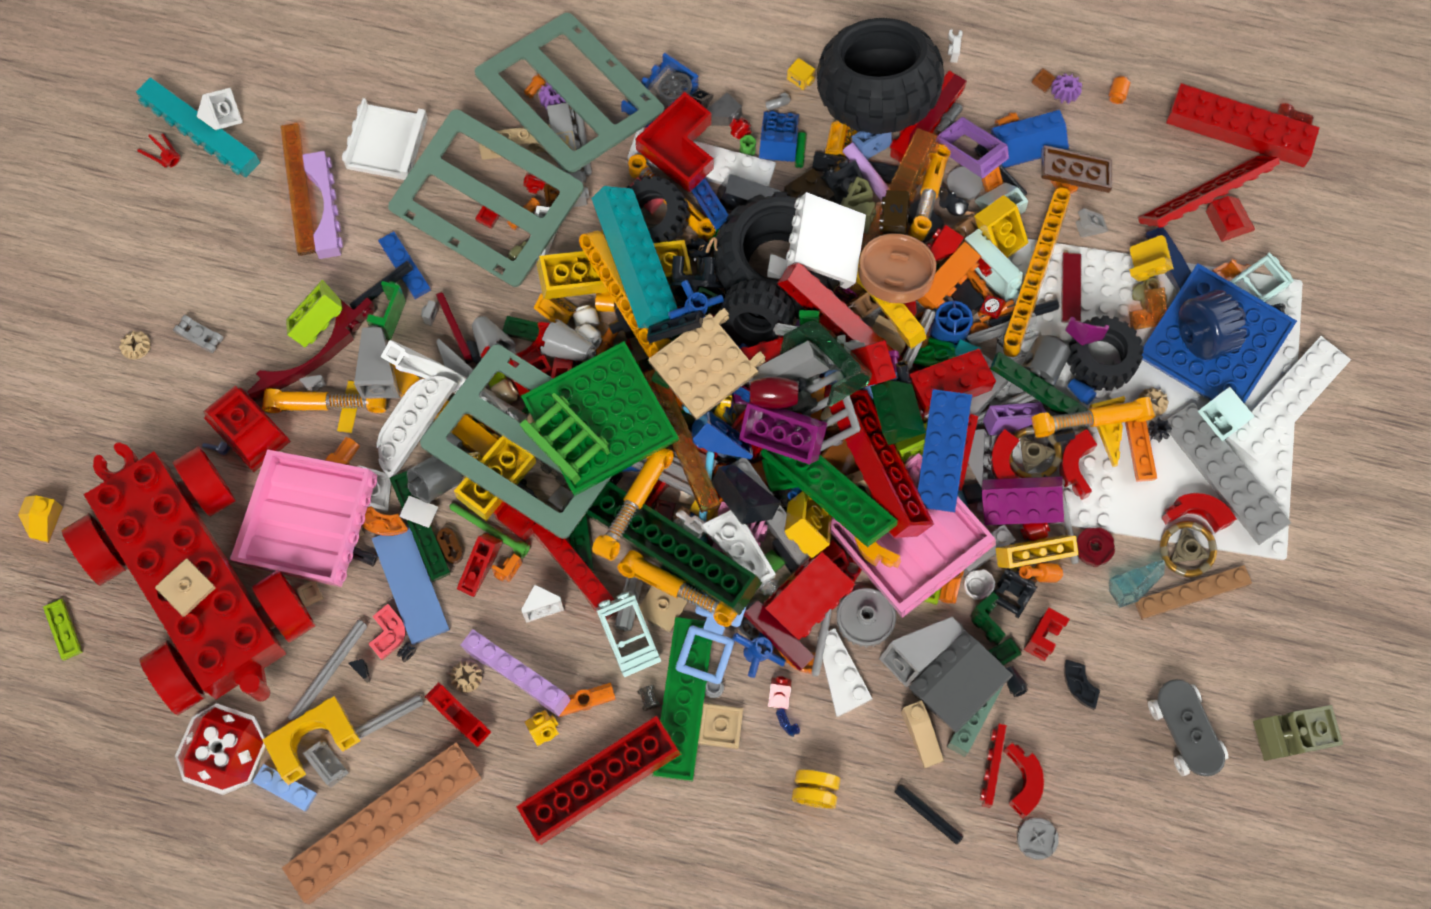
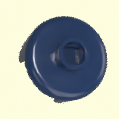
M1213 290L1188 299L1179 310L1178 325L1181 338L1189 351L1203 360H1212L1238 350L1246 339L1243 337L1247 334V329L1241 328L1246 324V314L1236 301H1228L1232 299V296L1226 294L1223 290Z

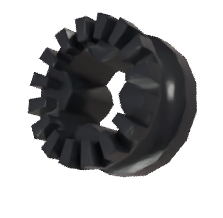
M409 642L404 644V647L402 646L403 649L400 648L397 653L398 657H402L403 662L408 661L416 652V648H411Z

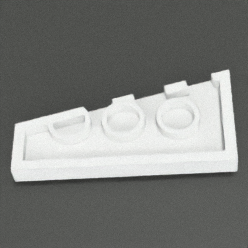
M731 510L701 525V528L733 561L757 575L762 583L775 577V572L746 524L741 525Z
M836 629L828 631L822 662L837 718L871 701L872 697Z

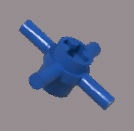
M685 280L681 283L688 298L685 306L668 312V316L670 319L698 310H701L703 315H705L708 307L722 303L724 299L722 295L707 299L702 293H694L688 280Z
M761 632L758 638L751 641L738 633H735L732 637V640L745 646L743 651L744 657L751 663L748 672L749 677H756L759 663L766 659L784 666L786 660L772 652V643Z

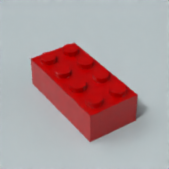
M980 349L910 374L911 384L924 416L929 414L933 389L971 394L973 398L992 391L996 382Z

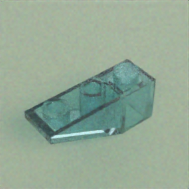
M1165 561L1152 562L1147 566L1110 578L1109 592L1118 606L1121 608L1138 602L1164 575Z

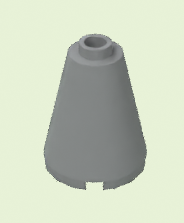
M482 316L474 320L472 329L480 358L484 348L487 346L491 348L493 345H501L510 352L516 353L515 342L489 318Z
M556 319V323L551 322L542 338V341H545L544 347L541 346L542 354L580 362H586L595 357V346L564 322Z

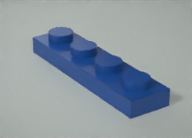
M704 178L691 192L715 230H717L726 222L728 213Z
M395 232L378 240L395 269L405 261L412 265L413 270L402 277V280L414 299L431 291Z

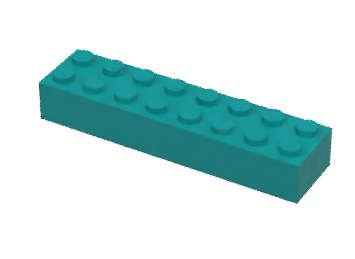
M603 186L591 199L638 328H649L651 325L670 320L668 312L678 308L635 193L631 188Z

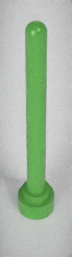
M455 503L450 504V510L490 535L502 540L503 543L513 548L515 555L521 559L528 554L530 550L529 544L524 541L516 542Z

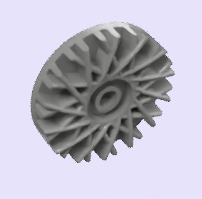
M858 588L849 595L844 596L837 610V626H839L842 636H845L848 639L847 641H851L853 645L858 644L859 647L865 646V648L868 646L874 647L889 638L895 627L896 611L879 590ZM867 614L870 619H864L862 616Z

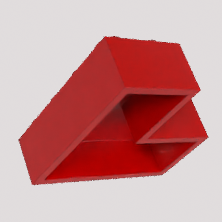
M684 92L635 138L636 150L690 193L714 169V158L693 142L711 125V112Z

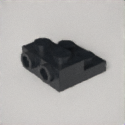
M847 158L838 161V166L834 169L830 167L824 170V175L821 176L835 194L834 203L841 205L844 197L847 198L850 184L854 183L857 177L864 179L856 161Z

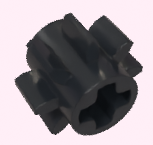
M1158 417L1156 422L1150 421V427L1148 428V433L1151 436L1150 440L1155 439L1160 443L1162 438L1166 440L1169 438L1170 435L1168 433L1172 430V427L1168 426V420L1164 421Z

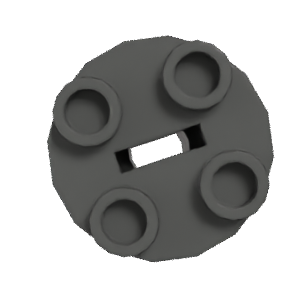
M1039 335L1036 337L1022 366L1050 385L1055 386L1071 351L1059 337Z
M432 456L407 471L408 489L413 496L418 497L425 503H429L459 485L464 475Z

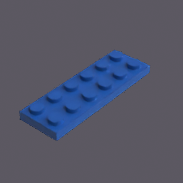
M932 390L918 485V493L926 509L953 513L956 511L972 401L971 394Z

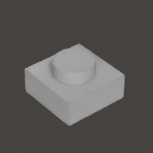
M429 300L427 306H424L421 311L424 323L432 326L438 313L436 302Z

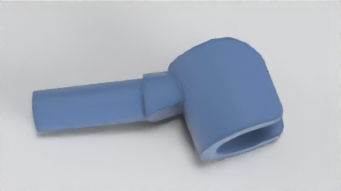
M223 441L218 446L207 443L202 444L203 448L215 450L221 455H226L231 448Z

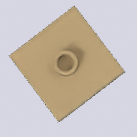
M186 558L155 588L185 617L215 589V586Z
M651 586L639 608L645 620L671 633L674 628L675 617L681 616L689 601L683 600L680 596L675 598Z
M704 703L698 744L738 749L743 708Z

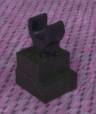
M798 378V404L792 406L793 412L805 413L818 406L816 398L811 397V393L805 392V379Z

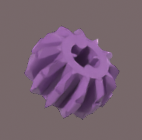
M1066 73L1062 76L1058 75L1052 83L1051 94L1055 95V100L1061 99V103L1064 101L1068 104L1071 101L1075 102L1081 95L1082 83L1078 82L1079 77L1073 78V73L1070 76H1067Z
M547 82L546 86H541L539 99L541 105L545 106L546 110L549 105L566 103Z

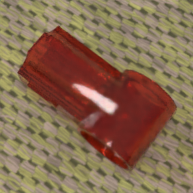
M1280 104L1277 110V114L1308 124L1313 122V115L1297 111L1291 104Z

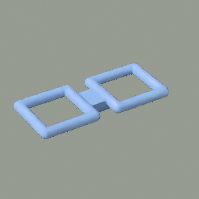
M698 605L695 609L696 614L707 617L704 628L693 625L689 627L676 664V670L715 684H720L734 645V640L724 636L725 627L719 625L714 620L711 612L705 611L702 607L699 608ZM746 607L740 616H736L731 624L732 626L739 627L741 625ZM695 635L725 644L715 675L685 665Z

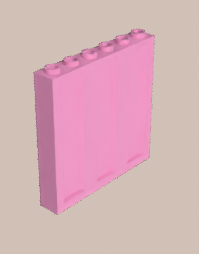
M267 449L230 560L246 567L269 572L279 570L283 575L342 587L347 577L349 563L353 558L355 544L359 540L361 525L365 521L367 507L371 503V494L377 484L378 475L366 468Z
M919 453L915 457H909L904 464L917 491L923 458ZM957 497L955 513L927 509L934 525L918 537L893 538L891 533L888 532L876 541L879 546L900 555L901 563L898 569L893 566L891 568L886 567L881 563V560L876 567L869 563L858 550L854 535L832 517L831 534L902 618L996 545L993 535L959 497Z

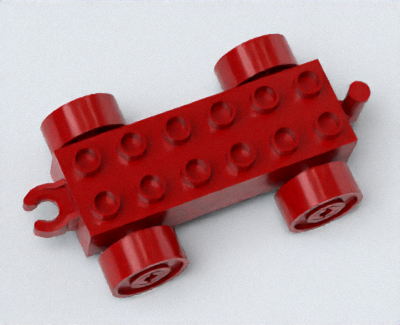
M117 442L114 445V450L119 456L124 458V466L117 472L109 471L107 461L101 455H96L93 459V468L97 476L104 482L83 495L100 523L88 513L62 529L61 532L79 564L97 585L102 586L126 571L128 567L177 647L176 649L169 641H165L139 658L141 667L157 694L177 716L205 699L204 691L217 700L239 685L244 693L256 701L263 702L267 700L270 696V688L267 686L265 668L287 654L272 630L277 627L284 638L291 643L316 627V624L294 589L279 570H276L252 586L261 606L257 607L192 505L198 502L206 514L212 517L236 502L235 497L213 463L200 446L195 447L173 461L177 472L182 478L178 482L168 465L155 451L139 460L137 455L127 445ZM187 558L215 586V589L184 617L155 587Z

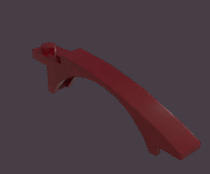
M366 298L353 310L341 300L342 310L335 319L333 332L323 349L306 363L292 369L283 371L259 370L256 375L260 379L247 391L249 396L254 401L263 398L264 390H281L299 381L300 378H304L331 360L354 340L351 333L359 329L361 323L368 318L369 314L373 315L376 309L372 301Z

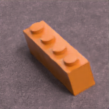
M964 242L935 273L930 290L916 301L926 309L933 311L936 308L938 310L940 305L945 303L944 297L946 295L950 297L957 290L955 285L957 283L961 285L968 278L967 272L969 270L973 272L979 266L977 261L981 258V255Z

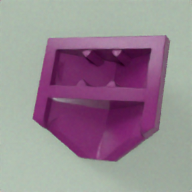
M1071 317L1065 331L1078 343L1085 345L1103 340L1109 325L1104 327L1075 321V318Z

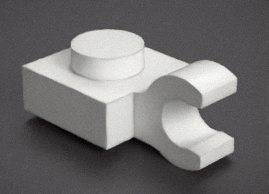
M950 29L948 39L952 44H949L948 55H951L950 62L957 63L960 54L962 31L959 30L958 36H954L952 34L953 30Z
M683 510L676 513V516L679 518L673 521L675 524L697 538H701L706 534L701 528V525L706 522L695 515L691 518Z

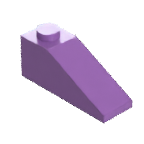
M1041 402L989 406L983 423L989 435H1000L1004 429L1011 433L1032 425L1031 417L1040 413H1046Z

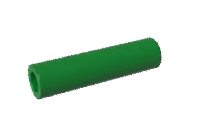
M799 132L797 136L796 168L804 167L807 136L804 132Z

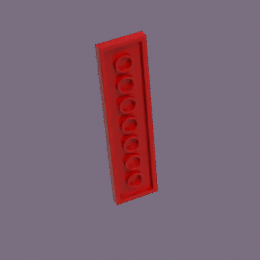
M1255 156L1138 217L1139 223L1157 226L1158 228L1168 225L1169 221L1182 218L1186 212L1195 211L1199 208L1198 206L1213 202V198L1224 196L1229 193V190L1242 187L1244 182L1255 180L1260 174L1274 170L1273 167L1280 164L1279 158Z

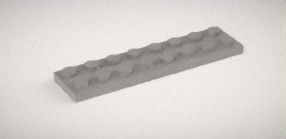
M1193 402L1166 419L1168 420V426L1172 427L1169 434L1223 502L1230 508L1255 542L1260 545L1290 525L1291 522L1226 441H1222L1198 412L1200 409Z

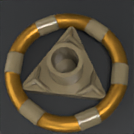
M1033 426L1017 431L1014 436L1020 439L1024 471L1020 470L1014 462L1012 451L1009 462L1013 473L1020 478L1043 477L1044 474L1048 477L1051 476L1059 468L1062 461L1060 442L1057 443L1054 440L1053 434L1047 436L1054 446V449L1022 437L1035 434ZM1055 454L1051 466L1042 473H1028Z
M1181 521L1173 524L1164 532L1160 542V553L1165 565L1171 571L1183 577H1196L1204 574L1213 566L1217 557V544L1212 533L1202 524L1194 521ZM1187 528L1201 532L1206 537L1209 545V555ZM1179 529H1182L1173 556L1170 559L1167 547L1168 540ZM1208 558L1203 565L1194 570H1186L1174 564Z

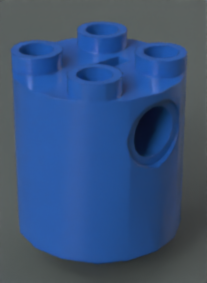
M949 301L940 305L933 320L931 337L953 343V345H958L960 340L966 341L973 322L972 312L968 306L958 301Z

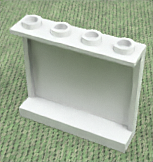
M363 98L361 105L359 104L357 108V118L352 123V134L347 139V150L342 155V161L345 163L346 168L405 180L414 167L428 121L426 111L418 109L416 114L368 105L366 99Z
M806 192L795 202L796 212L792 220L793 230L789 237L790 248L786 255V260H788L787 267L799 262L808 270L841 281L840 287L847 289L856 283L866 215Z

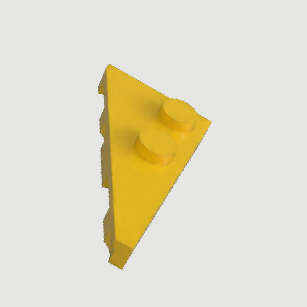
M1125 396L1094 403L1089 408L1124 403ZM1122 423L1097 426L1112 467L1118 466L1120 458L1119 448L1120 441L1122 440Z

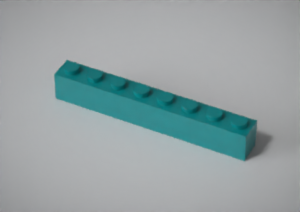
M151 77L136 91L141 105L145 108H151V111L157 117L162 116L165 118L164 120L168 125L177 127V130L183 136L188 135L194 144L203 146L209 155L212 156L214 154L220 163L229 165L235 174H241L246 178L260 164L257 155L224 130H215L197 117L198 111Z

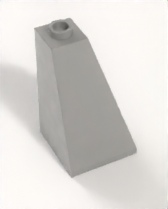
M378 326L362 328L354 385L361 398H400L393 365L381 357L387 342L382 328Z
M953 617L947 618L893 640L879 659L907 688L965 629Z

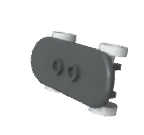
M1174 679L1163 684L1158 692L1157 700L1148 701L1149 711L1155 720L1164 718L1181 754L1174 757V764L1178 773L1183 777L1188 775L1191 770L1199 776H1213L1223 769L1225 760L1228 759L1226 747L1222 741L1218 740L1201 704L1202 699L1197 687L1193 684L1190 685L1184 680Z

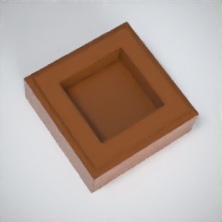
M1043 68L1032 80V84L1046 93L1052 86L1053 81L1056 80V77Z

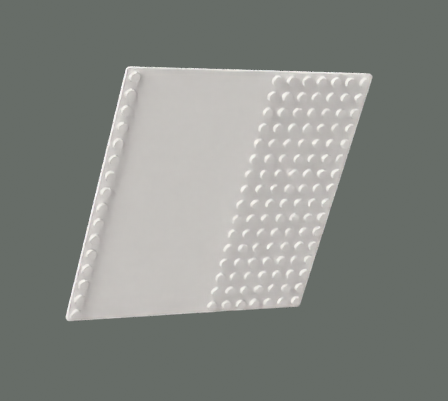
M1028 239L1029 243L1008 258L1023 272L1021 287L1038 240ZM1056 243L1036 305L1057 299L1060 307L1058 310L1037 316V323L1028 326L1020 353L1015 357L1009 358L1022 366L1036 337L1039 335L1057 336L1063 340V343L1069 346L1068 344L1072 336L1065 331L1068 323L1061 322L1063 253L1081 254V322L1091 320L1095 316H1099V319H1101L1103 315H1108L1111 319L1113 317L1120 318L1119 321H1126L1129 323L1128 326L1130 328H1134L1137 331L1136 336H1140L1142 340L1140 345L1142 346L1145 345L1175 299L1178 291L1165 274L1150 277L1160 282V289L1167 295V305L1157 304L1152 312L1147 313L1142 309L1140 301L1132 299L1133 289L1137 285H1142L1143 281L1138 282L1130 275L1129 269L1134 268L1131 254ZM1187 263L1192 272L1197 264ZM1204 266L1205 268H1207V269H1209V270H1211V271H1212L1213 269L1217 268V267H1211V266ZM1250 273L1246 276L1263 297L1280 285L1274 276ZM1243 279L1236 283L1243 290L1259 298L1249 285L1244 283ZM1293 279L1294 281L1288 288L1267 302L1269 305L1285 304V314L1297 320V322L1245 402L1246 407L1251 412L1298 361L1302 301L1301 280ZM1018 297L1013 299L1015 304L1009 305L1007 307L1009 308L1015 306ZM1005 334L997 338L996 353L999 351L1003 353ZM1096 341L1088 345L1091 356L1097 362L1104 365H1116L1121 362L1119 352L1111 344ZM1143 360L1131 380L1122 387L1116 389L1114 386L1112 391H1106L1105 388L1098 391L1095 390V387L1091 386L1097 395L1088 405L1081 403L1067 387L1070 381L1077 377L1076 374L1073 375L1071 373V365L1069 366L1067 362L1054 386L1087 409H1089L1091 404L1125 396L1124 403L1133 402L1138 399L1140 393L1145 389L1152 387L1154 389H1161L1164 394H1167L1169 403L1167 410L1162 415L1151 419L1156 422L1158 417L1165 421L1193 402L1199 409L1210 402V400ZM1007 385L990 402L989 406L999 405L1013 398V396L1008 395L1009 387ZM1150 397L1151 402L1156 405L1159 399L1153 400L1152 397ZM1034 399V400H1032V401H1030V402H1028V403H1037V402H1040V401L1037 400V399ZM1042 403L1046 413H1050L1051 416L1060 415ZM1151 420L1146 421L1147 428L1150 427L1149 423ZM1125 422L1122 423V440L1120 441L1119 448L1120 458L1116 467L1111 465L1097 427L1087 425L1083 428L1078 426L1071 428L1075 432V436L1088 429L1097 443L1093 452L1079 460L1080 472L1092 489L1089 497L1081 500L1079 496L1074 494L1072 485L1066 488L1063 485L1072 527L1083 529L1099 527L1107 530L1109 533L1161 541L1166 529L1173 524L1181 521H1194L1202 524L1212 533L1216 540L1217 550L1277 560H1285L1287 558L1289 525L1260 545L1255 542L1238 519L1232 525L1217 533L1213 531L1204 518L1195 514L1183 515L1165 525L1161 519L1166 513L1165 510L1174 505L1173 503L1182 495L1203 493L1223 502L1171 435L1167 440L1162 438L1160 443L1155 439L1150 440L1157 479L1154 481L1136 482ZM1294 424L1257 465L1225 439L1226 443L1289 519ZM1019 430L1011 432V434L1014 435ZM989 435L991 436L992 444L988 449V454L991 455L993 444L999 435ZM1026 436L1027 439L1033 441L1034 437ZM1070 440L1060 442L1062 453ZM1019 441L1012 454L1014 462L1020 470L1024 471L1021 442ZM1048 442L1047 446L1053 449L1052 443ZM1055 454L1028 473H1042L1051 466ZM990 464L988 465V472L991 480L995 479ZM1059 468L1049 477H1060ZM983 502L977 503V510L979 512H983ZM1056 522L1052 524L1063 525V522ZM1187 528L1202 548L1209 549L1208 541L1201 532ZM1182 529L1174 533L1168 542L1177 543Z

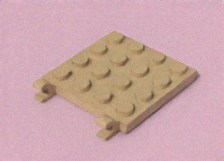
M725 308L720 310L714 318L711 314H708L703 318L702 327L683 333L648 359L652 367L696 420L758 374L756 368L765 362V356L761 351L749 361L720 326L729 319V313Z

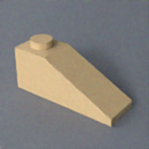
M923 701L904 707L901 714L924 768L943 762L933 726Z

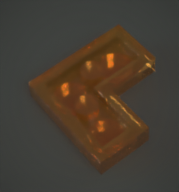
M1165 287L1144 290L1146 308L1129 311L1130 328L1138 330L1158 325L1167 311Z

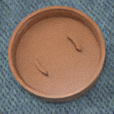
M886 234L871 240L864 247L860 256L858 274L862 285L876 298L890 303H908L923 297L930 290L936 272V261L931 250L918 239L904 234Z

